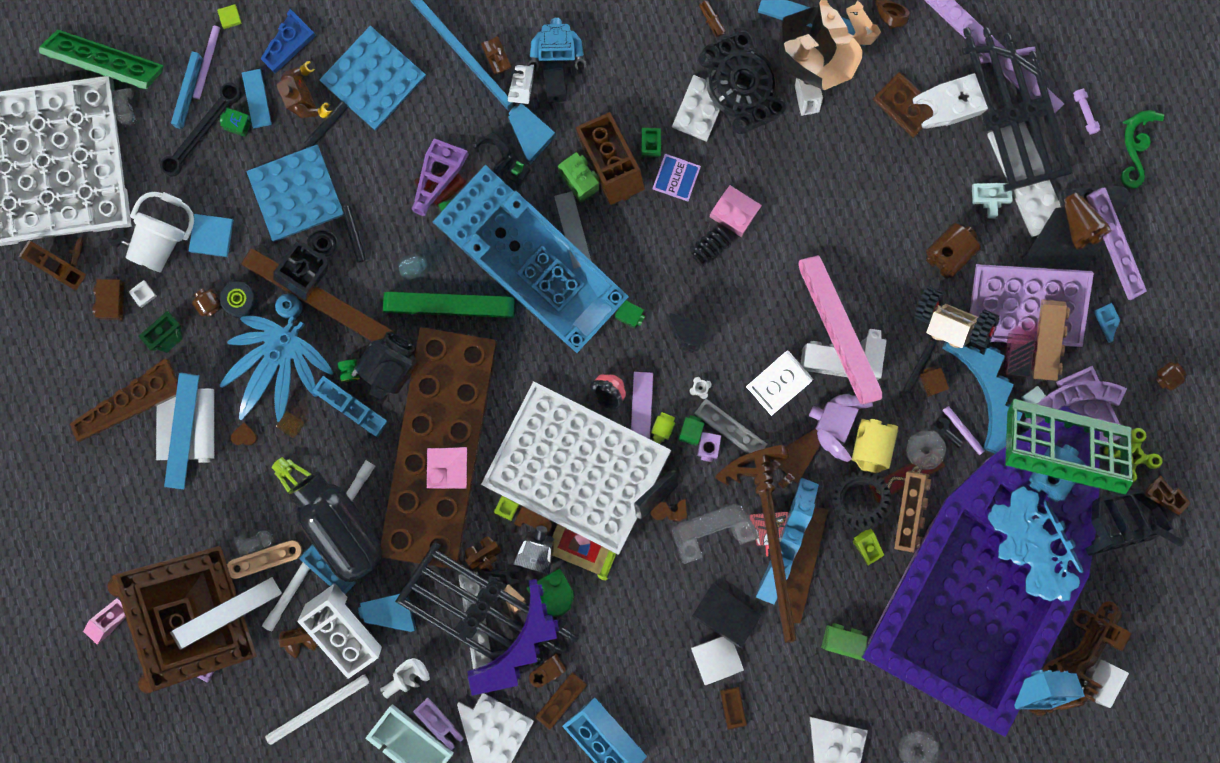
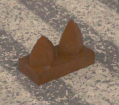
M303 627L280 632L278 640L280 648L284 647L288 654L294 658H297L299 655L300 643H304L306 647L313 651L318 646Z

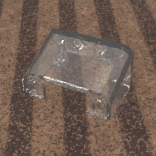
M735 504L675 525L672 529V536L681 563L686 564L703 558L696 540L697 538L729 527L740 545L758 539L755 526L744 508Z

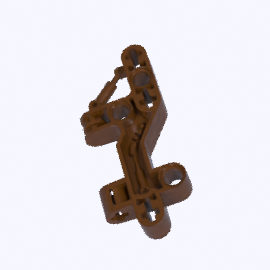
M1111 601L1104 602L1096 615L1083 609L1076 611L1073 615V621L1081 630L1086 632L1076 650L1048 662L1043 669V672L1048 670L1053 672L1055 669L1059 670L1060 673L1068 671L1069 673L1077 674L1081 687L1084 688L1083 693L1085 697L1053 709H1028L1030 712L1037 716H1042L1046 712L1053 713L1057 709L1065 710L1076 706H1083L1088 699L1092 702L1096 701L1094 696H1098L1099 692L1097 691L1099 688L1102 689L1103 686L1084 675L1086 669L1097 663L1106 644L1123 651L1132 633L1117 625L1122 613L1115 603ZM1114 610V613H1113V614H1112V613H1109V614L1107 613L1108 611ZM1087 616L1088 621L1085 624H1080V619Z

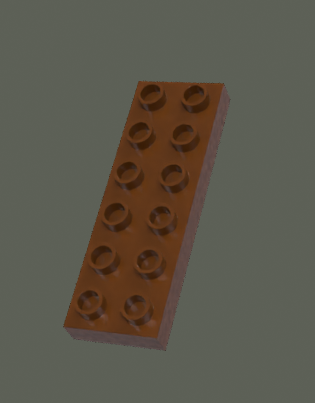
M420 327L415 352L417 364L411 374L381 540L382 557L420 564L434 541L441 545L438 551L459 563L497 348L496 340ZM467 447L466 489L427 488V448ZM435 557L429 563L431 566L453 569Z

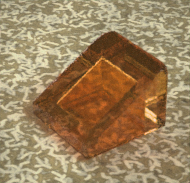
M286 411L276 428L295 438L305 422Z

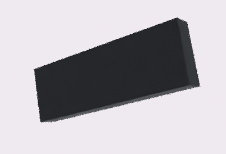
M669 470L634 503L637 518L642 520L678 486L676 471Z

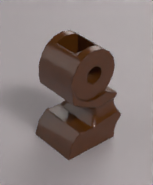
M686 499L680 500L677 503L676 512H672L666 502H660L650 512L651 516L656 520H662L667 516L669 520L680 522L682 519L687 518Z

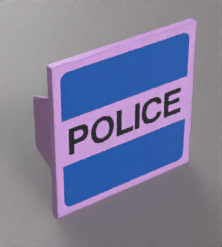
M665 154L653 190L689 201L701 166Z

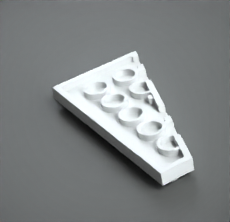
M810 717L814 763H861L867 730Z

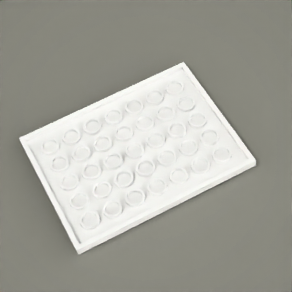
M533 381L481 485L619 555L637 520L634 503L655 484L671 450Z

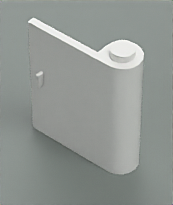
M198 389L189 460L198 459V463H210V459H214V389ZM176 397L157 405L156 460H168Z

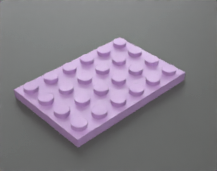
M976 264L970 314L979 317L980 313L985 309L999 315V323L990 342L1028 344L1035 340L1034 344H1036L1041 299L1065 301L1067 307L1070 308L1069 319H1065L1064 326H1067V336L1063 338L1062 345L1082 347L1094 273L1082 270Z

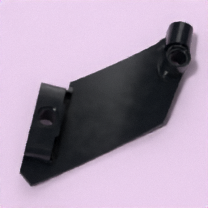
M1123 186L1065 189L1058 192L1060 208L1054 209L1019 267L1085 271L1104 242V239L1094 245L1090 242L1085 247L1077 250L1072 241L1064 199L1074 193H1079L1080 196L1087 198V195L1096 190L1106 188L1118 218L1132 194Z

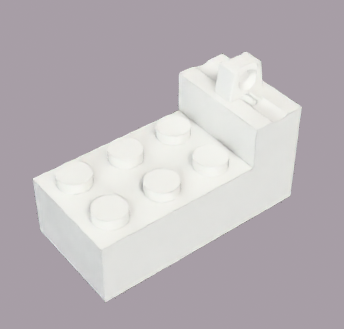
M869 329L867 337L861 341V347L876 379L879 380L882 376L886 340L881 339V330ZM810 341V343L803 347L800 364L806 371L847 377L833 344L822 346L821 342Z
M335 583L305 604L298 623L349 679L378 659L382 647L345 605L348 597Z

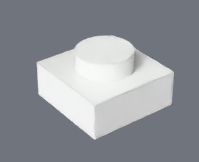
M144 280L129 291L141 308L157 297Z

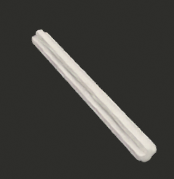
M365 675L360 676L265 736L267 742L270 745L363 688L369 684L368 678Z

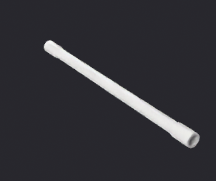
M365 460L346 493L351 501L354 500L360 488L375 468V465ZM304 563L301 564L278 603L264 621L262 626L265 629L273 631L283 611L310 570Z

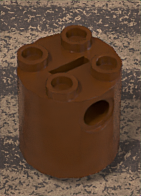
M953 223L926 250L927 257L925 259L931 266L936 265L944 278L953 277L981 250L976 240L978 235L969 226L964 228L957 223Z

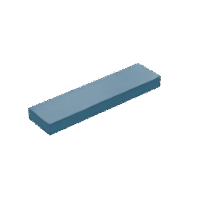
M192 51L172 117L171 124L175 128L182 129L184 127L203 58L197 52Z

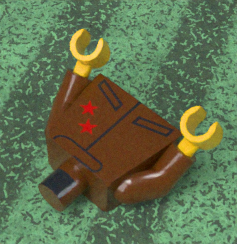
M307 61L300 68L296 67L285 71L280 79L281 82L277 83V88L285 107L300 118L317 117L318 114L320 117L326 118L332 112L326 110L330 105L324 103L317 109L305 80L301 76H307L314 71V69L309 70L307 68L311 62Z

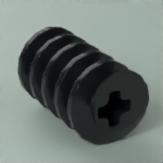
M717 226L713 227V232H707L708 238L703 236L701 238L702 242L697 241L696 247H690L691 256L702 268H704L702 261L710 263L709 255L715 258L714 251L722 252L720 246L727 248L725 241L732 243L728 235Z

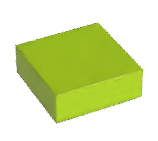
M235 4L217 10L223 29L242 24Z
M501 496L494 513L512 521L519 504Z

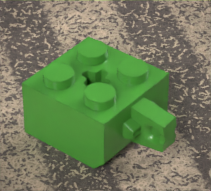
M576 152L558 165V171L581 204L599 191L600 179L594 170L592 172L587 166L589 163L583 155L579 156Z

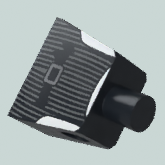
M537 526L535 532L527 531L517 552L514 565L547 574L550 573L553 563L554 538L547 535L548 529L546 527Z

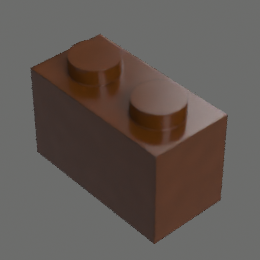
M96 279V284L93 288L96 300L92 307L95 318L100 320H123L125 282L116 279Z

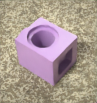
M701 433L697 456L701 457V460L712 462L713 459H717L721 435ZM710 442L713 444L714 450L712 453L704 451L703 446L705 443Z

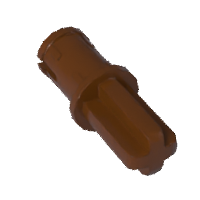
M707 0L699 4V7L707 19L706 24H709L717 38L723 35L726 30L718 18L719 15L715 14Z

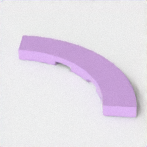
M1104 381L1076 382L1056 389L1040 400L1037 405L1059 409L1064 405L1068 406L1080 401L1096 400L1119 406L1127 388ZM1036 416V424L1045 418ZM1026 418L1024 422L1031 423V418Z

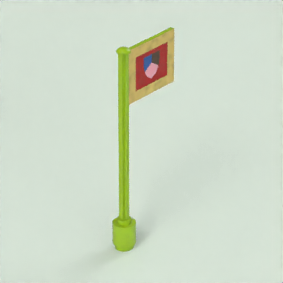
M661 412L660 416H657L651 431L654 434V442L661 445L664 439L669 440L675 425V417ZM557 524L552 536L554 538L553 556L598 574V578L601 580H608L607 576L616 553Z

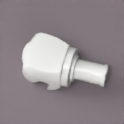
M415 658L408 659L395 669L393 673L394 680L381 687L380 690L383 692V696L388 699L400 689L407 692L410 690V686L420 687L419 684L415 683L414 678L419 676L423 681L430 680L429 673L420 660Z

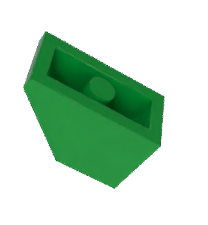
M690 415V418L686 417L678 440L697 446L704 423L700 422L701 418Z

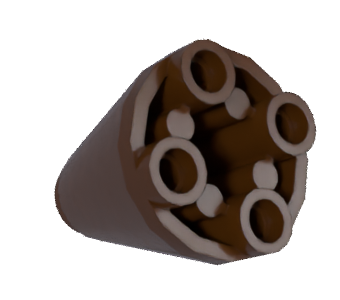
M1074 193L1064 199L1072 241L1077 250L1085 247L1090 242L1092 245L1099 243L1103 240L1102 236L1112 231L1108 223L1079 193Z

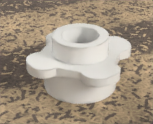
M699 377L694 378V385L690 389V394L698 395L702 399L707 398L711 382L701 380Z

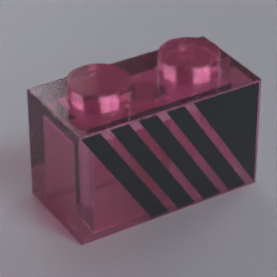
M1008 333L1003 371L1007 375L1030 377L1031 371L1034 370L1035 366L1033 353L1037 351V341H1035L1032 335Z

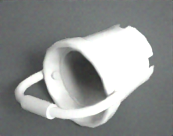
M149 192L141 196L135 203L130 215L134 219L136 226L125 257L139 265L162 272L176 243L182 241V239L188 240L193 229L194 216L189 206L183 203L181 199L165 192ZM154 196L160 197L162 200L178 207L181 206L189 216V225L186 233L158 219L137 213L139 206L145 199Z

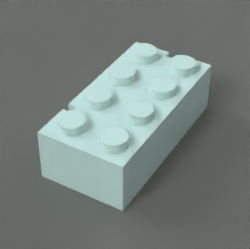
M393 704L365 738L378 749L385 744L387 747L383 750V753L396 763H447L454 753Z

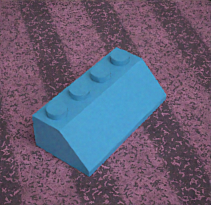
M1043 670L1032 672V676L1024 680L1014 706L1015 709H1053L1085 697L1077 674L1069 673L1068 671L1060 673V671L1052 672L1048 670L1043 672Z
M595 697L562 726L594 763H642L647 757Z

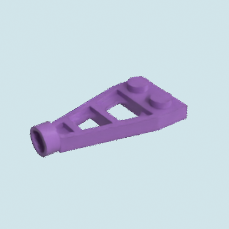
M433 139L425 154L415 202L411 208L415 213L422 216L426 215L430 205L461 170L469 155L467 150ZM436 161L449 166V169L441 177L431 173L433 164ZM427 180L438 183L432 193L424 191Z

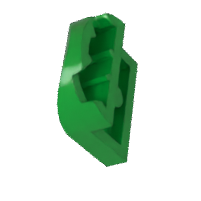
M561 569L537 581L538 585L542 584L544 596H540L541 603H546L547 615L552 614L553 617H559L570 610L574 593Z

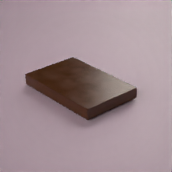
M900 72L872 99L913 138L923 129L921 124L933 116V110L929 105L913 103L912 99L921 94V92Z

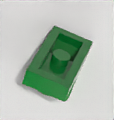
M642 128L641 157L660 158L661 128Z

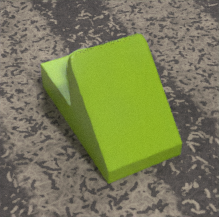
M871 528L854 537L852 542L867 565L884 556Z

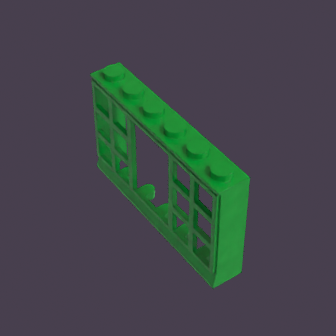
M1013 399L1007 411L1005 465L1126 495L1133 483L1131 427ZM1017 411L1025 413L1026 418H1031V423L1018 421ZM1036 416L1045 418V422L1050 423V428L1036 425ZM1055 421L1063 422L1066 428H1071L1073 425L1084 427V432L1089 433L1090 467L1055 458ZM1017 425L1030 428L1031 438L1017 435ZM1036 430L1050 433V442L1036 439ZM1094 430L1103 432V436L1108 437V442L1094 439ZM1113 435L1121 436L1120 445L1113 444ZM1016 440L1031 443L1030 452L1016 449ZM1036 444L1049 447V457L1036 454ZM1095 444L1108 447V456L1095 454ZM1113 449L1120 450L1121 460L1114 458ZM1095 459L1109 462V471L1095 468ZM1114 463L1121 465V474L1114 473Z

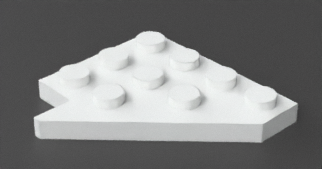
M482 693L474 710L461 702L457 704L473 763H511L534 720L485 693Z

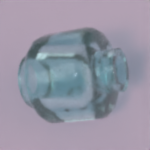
M412 253L403 256L398 266L402 277L413 280L425 275L428 263L426 258L421 257L419 253Z

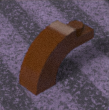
M30 240L19 254L20 258L74 290L78 289L86 276L85 273Z

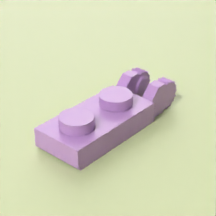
M429 698L413 711L437 739L441 740L450 750H453L455 746L445 736L449 731L456 740L461 742L464 739Z

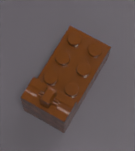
M610 112L575 127L579 141L600 179L603 192L610 205L621 200L626 201L631 198L630 196L645 190L641 171Z

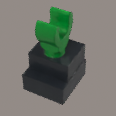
M516 159L506 177L521 186L531 169Z

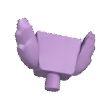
M843 394L827 402L823 410L813 406L809 416L819 420L816 430H818L817 435L821 446L835 458H840L846 462L850 461L852 458L842 445L847 439L859 408L873 407V402L862 405L859 403L856 395Z

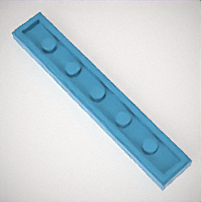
M761 0L758 13L783 20L785 16L810 7L788 0ZM842 18L847 26L848 33L855 35L856 32L851 21Z
M179 373L164 487L185 489L200 375Z

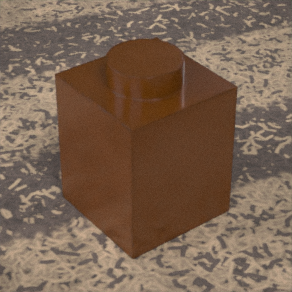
M935 366L924 369V374L920 375L928 397L949 389L941 367L935 369Z

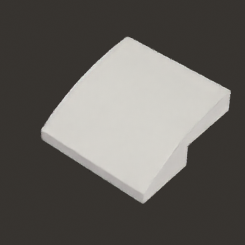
M722 636L691 648L705 685L744 670L735 645Z

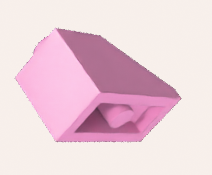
M117 598L91 618L83 631L96 644H99L110 635L126 618L122 602Z

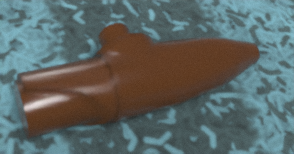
M79 237L74 249L69 250V253L72 254L70 264L73 266H77L83 245L82 237Z

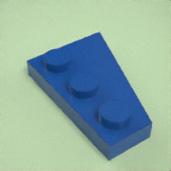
M289 9L284 23H281L279 26V32L276 37L271 40L261 57V60L274 73L278 72L316 36L291 9Z

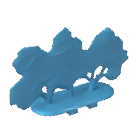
M1023 486L1012 492L1010 507L995 504L992 507V511L989 512L988 520L995 530L1008 535L1007 539L999 546L998 558L1004 560L1011 559L1013 563L1020 566L1025 563L1030 564L1031 570L1026 578V592L1035 597L1040 596L1048 601L1057 598L1060 601H1069L1071 592L1079 587L1080 580L1074 573L1067 571L1068 561L1072 560L1077 570L1083 573L1080 561L1073 550L1076 545L1073 539L1068 540L1064 529L1067 528L1065 523L1058 521L1048 501L1044 500L1047 513L1038 512V493L1028 491ZM1037 515L1039 518L1033 520L1032 516ZM1049 518L1058 532L1054 535H1050L1042 526ZM1061 538L1067 553L1063 556L1054 554L1050 548L1052 541ZM1057 557L1058 560L1053 561L1052 558ZM1062 561L1063 563L1060 565L1063 568L1059 573H1056L1054 570L1055 566ZM1063 572H1066V577H1062Z

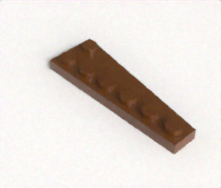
M163 359L147 370L144 375L131 381V384L118 390L112 397L102 401L95 408L90 409L71 422L70 426L76 441L81 442L176 397L178 381L169 359Z
M814 508L812 518L804 532L801 546L793 560L790 574L787 578L794 623L801 624L828 509Z

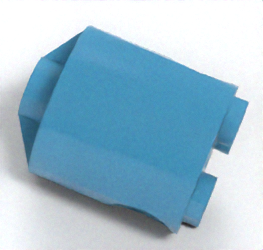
M1067 444L1063 448L1055 445L1056 459L1086 466L1077 457L1079 451ZM1048 447L1044 456L1049 457L1050 448ZM1035 472L1029 477L1031 482L1029 486L1038 492L1044 491L1048 494L1047 497L1056 503L1059 500H1065L1076 483ZM1048 478L1055 479L1056 484L1049 483Z

